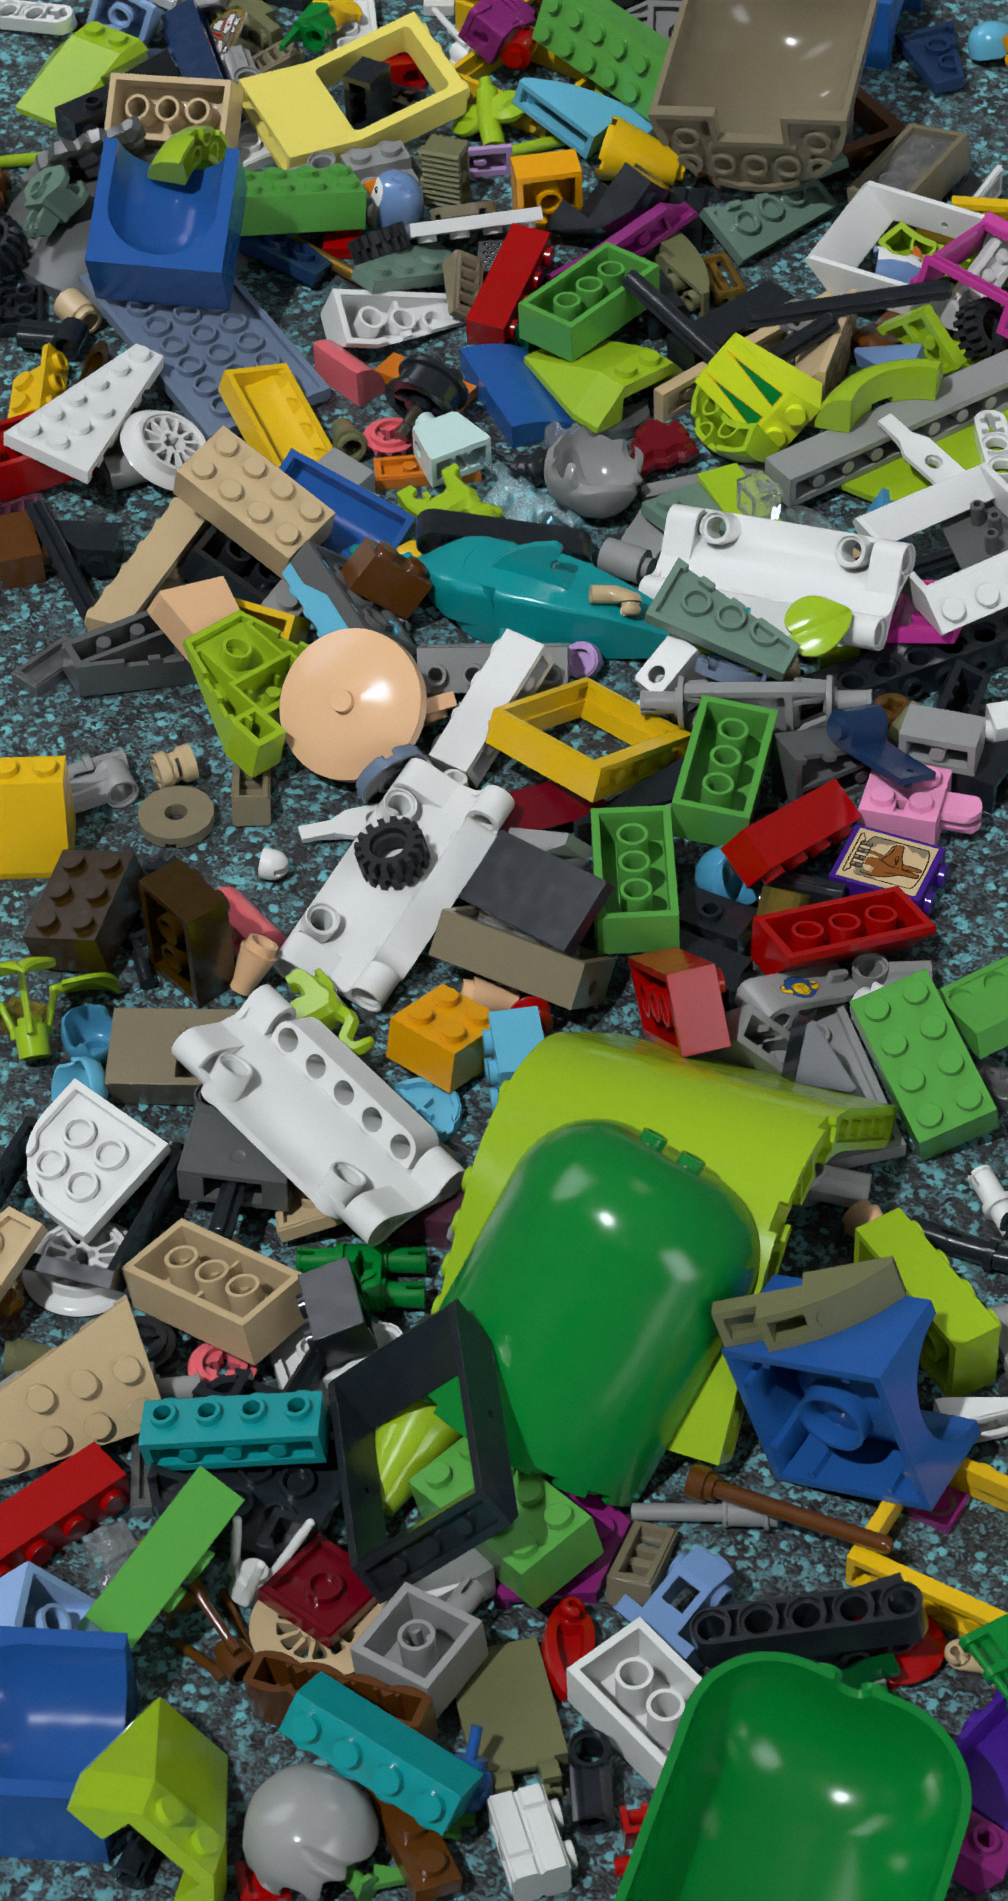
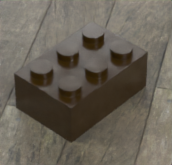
M92 850L62 851L23 935V939L32 957L42 956L54 957L56 959V966L45 970L110 973L141 903L138 881L144 878L145 875L135 853Z
M177 857L138 881L150 964L195 1006L201 1008L231 989L230 984L234 976L237 960L233 954L232 939L234 934L230 927L228 914L230 904L221 890H214L204 881L198 870L195 868L190 869Z

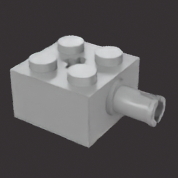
M464 1577L448 1599L443 1601L405 1582L350 1648L355 1674L375 1677L386 1684L387 1687L404 1685L422 1690L432 1698L437 1720L489 1655L483 1621L471 1615L478 1605L486 1599V1590L476 1580L468 1587L472 1580L470 1577Z

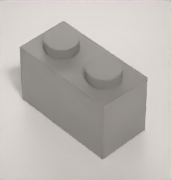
M910 703L899 733L898 749L924 765L951 769L952 773L974 777L985 744L986 717Z

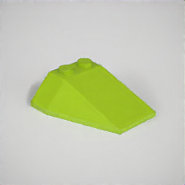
M90 21L50 54L15 106L16 112L57 128L54 107L103 87L104 84L100 78L101 76L148 51L141 39L105 26L99 22Z
M603 340L574 362H570L542 348L524 356L526 366L574 421L586 426L587 429L596 434L621 423L624 398L648 386L655 389L684 372L675 363L663 357L655 350L610 340Z
M158 1697L80 1773L67 1810L102 1840L127 1824H130L184 1870L174 1901H224L227 1892L228 1755L166 1701Z

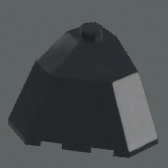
M625 162L610 186L601 181L598 182L582 208L563 199L545 225V228L566 240L611 237L658 203H666L673 194V191L654 173L636 163L632 166Z

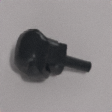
M538 446L530 455L518 454L513 462L495 460L494 467L510 470L512 478L524 483L542 485L545 483L544 463L547 450Z

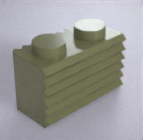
M436 133L432 134L426 144L421 145L418 152V164L423 166L420 183L424 193L423 198H425L424 204L438 207L465 204L471 197L468 141L466 139L461 140L460 138L455 139L454 137L449 138L448 136L443 137L442 135L437 136Z

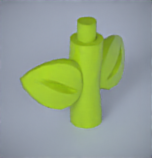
M483 76L479 79L480 87L476 89V104H467L466 114L454 119L451 130L459 137H469L480 132L483 146L505 144L500 123L514 122L525 113L512 103L516 93L515 90H506L498 93V88L492 85L491 77Z

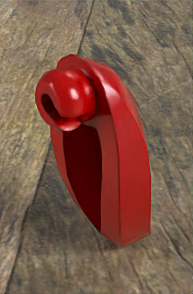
M574 1596L564 1598L560 1605L554 1608L546 1623L541 1644L542 1658L548 1680L557 1698L564 1703H569L566 1669L596 1648L593 1621L585 1609L583 1601Z

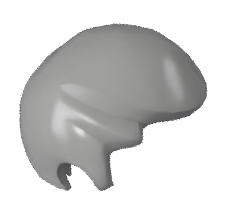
M581 426L571 434H562L553 447L548 449L544 463L546 487L554 501L576 515L597 519L613 517L624 511L637 495L636 487L643 481L640 474L644 454L638 447L634 446L635 459H632L628 454L626 439L611 440L604 435L591 437L587 427Z
M295 1764L275 1773L254 1793L244 1821V1857L248 1867L255 1873L261 1886L274 1895L281 1896L282 1888L288 1887L302 1893L306 1897V1901H318L324 1883L344 1880L346 1878L347 1866L366 1860L372 1855L379 1837L378 1819L368 1796L362 1788L335 1770L317 1764Z

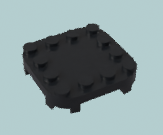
M235 1368V1374L217 1377L208 1383L202 1379L192 1390L193 1398H201L210 1395H251L257 1392L266 1394L281 1393L282 1390L254 1381L252 1370ZM329 1405V1406H328V1409H329V1412H330V1415H331V1407H330V1405ZM332 1415L327 1462L205 1469L244 1499V1502L210 1546L230 1552L234 1516H240L242 1519L241 1557L260 1559L268 1565H274L307 1519H313L315 1525L294 1555L318 1533L323 1536L342 1500ZM151 1463L147 1481L152 1512L156 1521L196 1470L174 1471Z

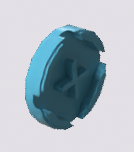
M422 1077L403 1080L394 1085V1091L433 1127L439 1142L443 1143L449 1140L460 1128L462 1105L455 1090L448 1093Z

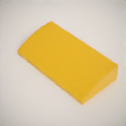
M287 363L224 370L218 388L224 403L245 442L275 466L280 467L291 448L316 462L333 448Z

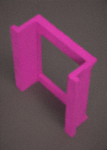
M987 211L981 222L931 256L927 254L924 257L920 273L910 280V284L938 280L946 274L1002 304L1004 309L996 333L1008 339V292L958 266L982 250L988 232L1008 242V221Z

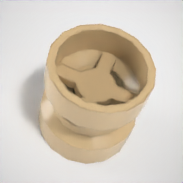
M188 743L175 747L174 751L170 753L161 751L150 755L152 771L160 789L174 786L178 781L183 780L188 783L199 779L197 762Z

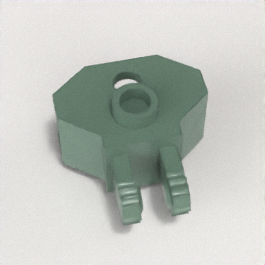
M63 165L43 168L29 180L24 190L27 199L24 207L30 211L25 219V223H23L22 231L28 238L37 239L39 236H43V238L51 236L52 230H55L57 224L69 221L74 213L85 204L89 196L87 185L83 181H77L73 184L68 183L70 176L67 168Z

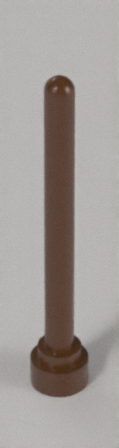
M696 1463L688 1473L684 1487V1494L687 1499L706 1504L708 1501L716 1502L719 1499L882 1554H888L894 1548V1541L888 1535L724 1482L723 1477L717 1475V1471L714 1468Z

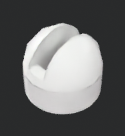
M264 848L259 861L258 877L266 880L281 879L288 872V858L276 849Z

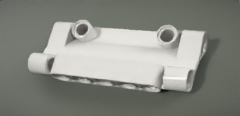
M673 504L667 514L661 554L656 569L652 574L644 576L638 590L654 600L679 557L689 564V570L700 578L703 575L716 584L715 588L729 599L736 598L745 607H751V614L757 619L762 617L787 636L791 633L785 627V614L790 605L796 600L805 596L816 595L844 605L851 609L853 614L852 621L846 635L837 646L847 645L880 651L885 645L891 618L900 592L914 568L916 551L911 543ZM724 520L726 523V532L721 537L719 533L720 523ZM857 543H859L861 546V555L858 558V560H855L853 557V548Z
M411 758L360 832L367 834L365 827L370 823L373 827L378 826V819L383 818L385 823L390 822V816H397L399 822L402 817L409 818L410 823L415 821L423 832L431 859H428L430 864L428 869H422L424 875L420 879L413 876L414 884L407 886L406 882L400 883L401 889L394 890L393 885H389L388 891L381 890L380 885L374 888L370 886L369 881L366 882L363 878L356 860L354 843L359 842L356 837L278 951V960L274 963L273 968L283 978L297 968L315 976L314 970L321 968L333 982L338 995L352 1001L365 1010L371 1012L380 1011L399 981L405 978L435 933L442 909L452 907L497 837L496 834L515 806L513 797L506 790L495 785H488L482 790H473L459 784L430 763L419 758ZM389 808L397 810L401 816L393 814ZM399 848L390 850L383 854L380 858H388L399 854L403 849ZM311 922L319 923L324 931L316 929L312 926Z
M265 984L254 990L240 1010L225 1020L195 1026L184 1031L174 1042L171 1052L203 1084L201 1094L204 1099L215 1106L313 1202L320 1212L331 1218L342 1219L370 1247L383 1242L396 1229L419 1212L451 1198L462 1188V1179L466 1170L439 1146V1139L433 1127L321 1021L315 1017L295 1019L296 1009L271 985Z

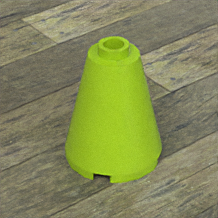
M419 1399L374 1429V1444L383 1513L385 1516H393L413 1496L408 1480L463 1437L434 1414L437 1407L435 1402L430 1403Z

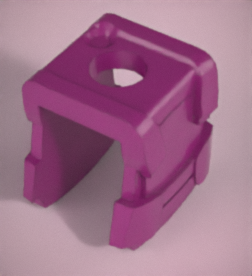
M481 0L469 11L458 37L492 65L499 58L500 50L511 31L518 27L525 29L535 24V12L524 0Z

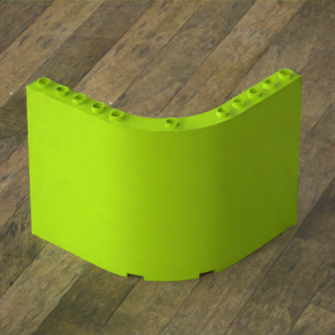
M554 1033L538 1043L525 1057L511 1079L504 1080L500 1086L498 1103L482 1137L473 1166H469L463 1175L462 1191L465 1194L461 1209L457 1210L452 1221L451 1231L454 1234L451 1252L446 1254L442 1263L441 1275L444 1277L441 1294L436 1297L433 1303L431 1315L438 1311L522 1155L539 1138L561 1125L583 1119L601 1118L620 1121L640 1131L647 1127L668 1139L665 1149L679 1157L682 1150H685L706 1162L704 1169L725 1182L743 1201L752 1217L760 1249L759 1272L752 1294H758L764 1290L774 1274L778 1275L782 1257L792 1230L791 1225L785 1224L793 1204L802 1206L815 1180V1164L821 1163L825 1165L834 1155L842 1151L886 1148L888 1142L891 1141L899 1107L832 1089L794 1083L776 1074L700 1054L682 1058L657 1043L620 1033ZM722 1351L667 1448L669 1451L718 1466L729 1463L733 1459L745 1410V1405Z

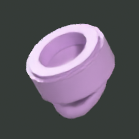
M578 641L570 645L571 676L579 679L584 677L591 678L604 666L605 662L602 659V654L596 645L585 641Z

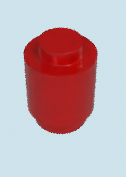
M529 26L525 29L518 27L511 31L510 35L506 38L500 50V58L508 68L522 70L529 65L538 47V42L532 38L534 31L532 27Z

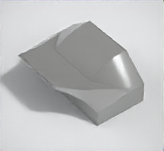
M510 827L508 832L579 868L588 862L592 851L590 845L570 833Z

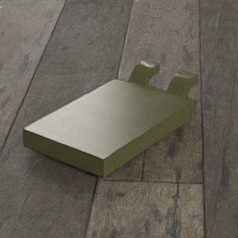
M537 1637L488 1646L489 1655L454 1698L466 1749L471 1725L482 1726L483 1731L478 1755L488 1759L487 1770L490 1771L494 1783L493 1795L510 1790L515 1791L513 1775L537 1771L539 1783L544 1786L548 1800L563 1797L560 1784L562 1774L559 1766L568 1764V1749Z

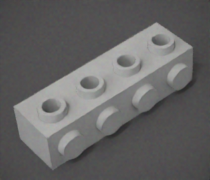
M494 643L420 644L417 647V665L424 679L427 698L450 691L464 693L465 697L470 689L473 676L485 665ZM541 643L545 645L555 662L536 692L540 693L571 682L570 643Z

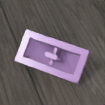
M512 144L468 147L470 178L511 175L510 157H512Z

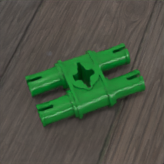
M340 1241V1243H336L335 1247H297L296 1270L301 1273L348 1256L359 1279H361L363 1290L368 1294L366 1299L368 1301L369 1311H376L377 1315H382V1312H386L387 1309L426 1308L425 1281L387 1282L386 1278H388L389 1274L399 1273L427 1274V1246L412 1248L389 1247L388 1243L383 1241L374 1247H370L368 1244H346L345 1241Z

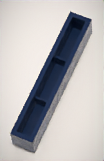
M185 0L161 15L165 27L161 32L169 44L167 49L175 61L174 64L180 77L230 80L208 18L195 0Z

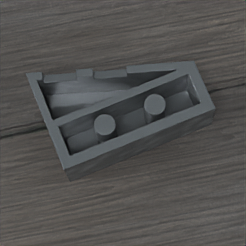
M147 610L61 642L63 670L79 697L197 683L190 663L150 617Z
M826 727L773 733L772 790L778 797H781L783 803L786 799L795 801L835 778L848 796L865 790L871 768L838 748L829 738Z

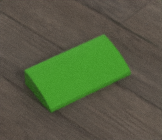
M1008 956L937 990L963 1042L979 1059L1008 1046Z

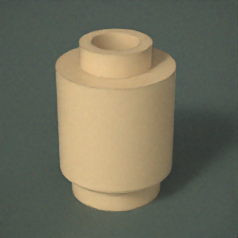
M66 289L55 300L54 312L62 321L67 317L79 318L88 326L89 334L99 327L101 323L99 310L78 289Z

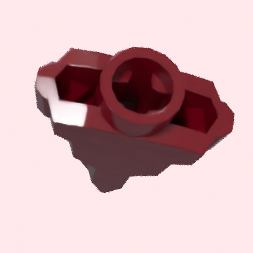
M649 418L634 432L635 439L630 443L631 453H629V456L632 459H635L634 446L638 447L644 454L640 474L642 478H645L652 472H665L675 465L684 466L699 456V450L689 437L687 429L677 421H670L668 424H664Z

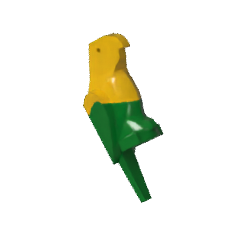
M313 0L295 21L293 28L281 42L279 50L284 51L293 41L303 42L304 47L319 54L326 44L330 45L332 36L340 30L343 24L353 20L360 22L363 11L359 4L353 0Z

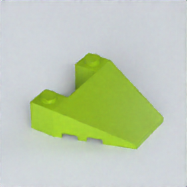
M238 610L184 639L183 647L226 756L248 776L254 778L280 763L287 733L280 722L281 692L291 666L309 644L300 641L297 645L281 637V630Z

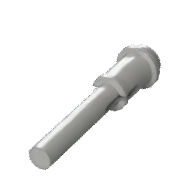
M725 1501L722 1503L631 1504L632 1521L722 1522L723 1528L764 1527V1532H769L770 1527H779V1519Z

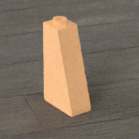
M224 576L161 590L147 609L150 617L188 662L189 660L183 647L184 639L240 610Z

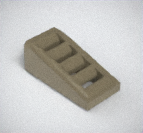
M281 40L252 56L255 67L261 73L270 72L304 63L301 47L296 41H293L284 51H280L279 46L283 41Z
M455 250L442 263L448 311L450 316L466 321L465 319L483 284V262L480 257L462 250Z
M237 765L232 766L231 805L232 823L234 826H267L271 823V768L251 778Z
M634 1520L607 1575L606 1601L609 1605L616 1606L625 1594L642 1607L645 1605L663 1581L678 1539L677 1529ZM639 1542H643V1543H647V1544H652V1545L660 1546V1548H654V1547H650V1546H645V1545H641V1544H638V1543H639Z

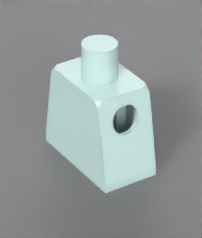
M452 411L435 418L432 413L424 412L417 417L415 426L412 429L413 452L432 487L444 484L441 470L454 463L458 465L462 477L492 466L491 437L460 413Z

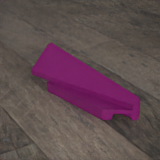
M660 202L588 253L549 273L543 278L542 283L545 285L605 242H609L641 257L697 218L698 213L686 202L679 205Z

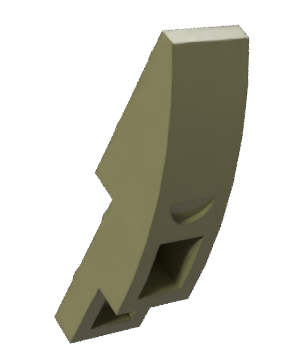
M227 0L226 9L204 13L206 17L214 22L223 13L232 9L248 12L241 34L260 46L261 50L282 40L281 27L276 24L275 9L261 0Z
M679 230L642 255L649 261L660 265V269L665 273L688 310L693 311L698 317L709 313L710 281L707 268L697 249Z
M889 1256L804 1272L802 1285L715 1301L712 1302L711 1315L725 1348L764 1341L770 1353L817 1341L866 1321L906 1296V1288L894 1257Z

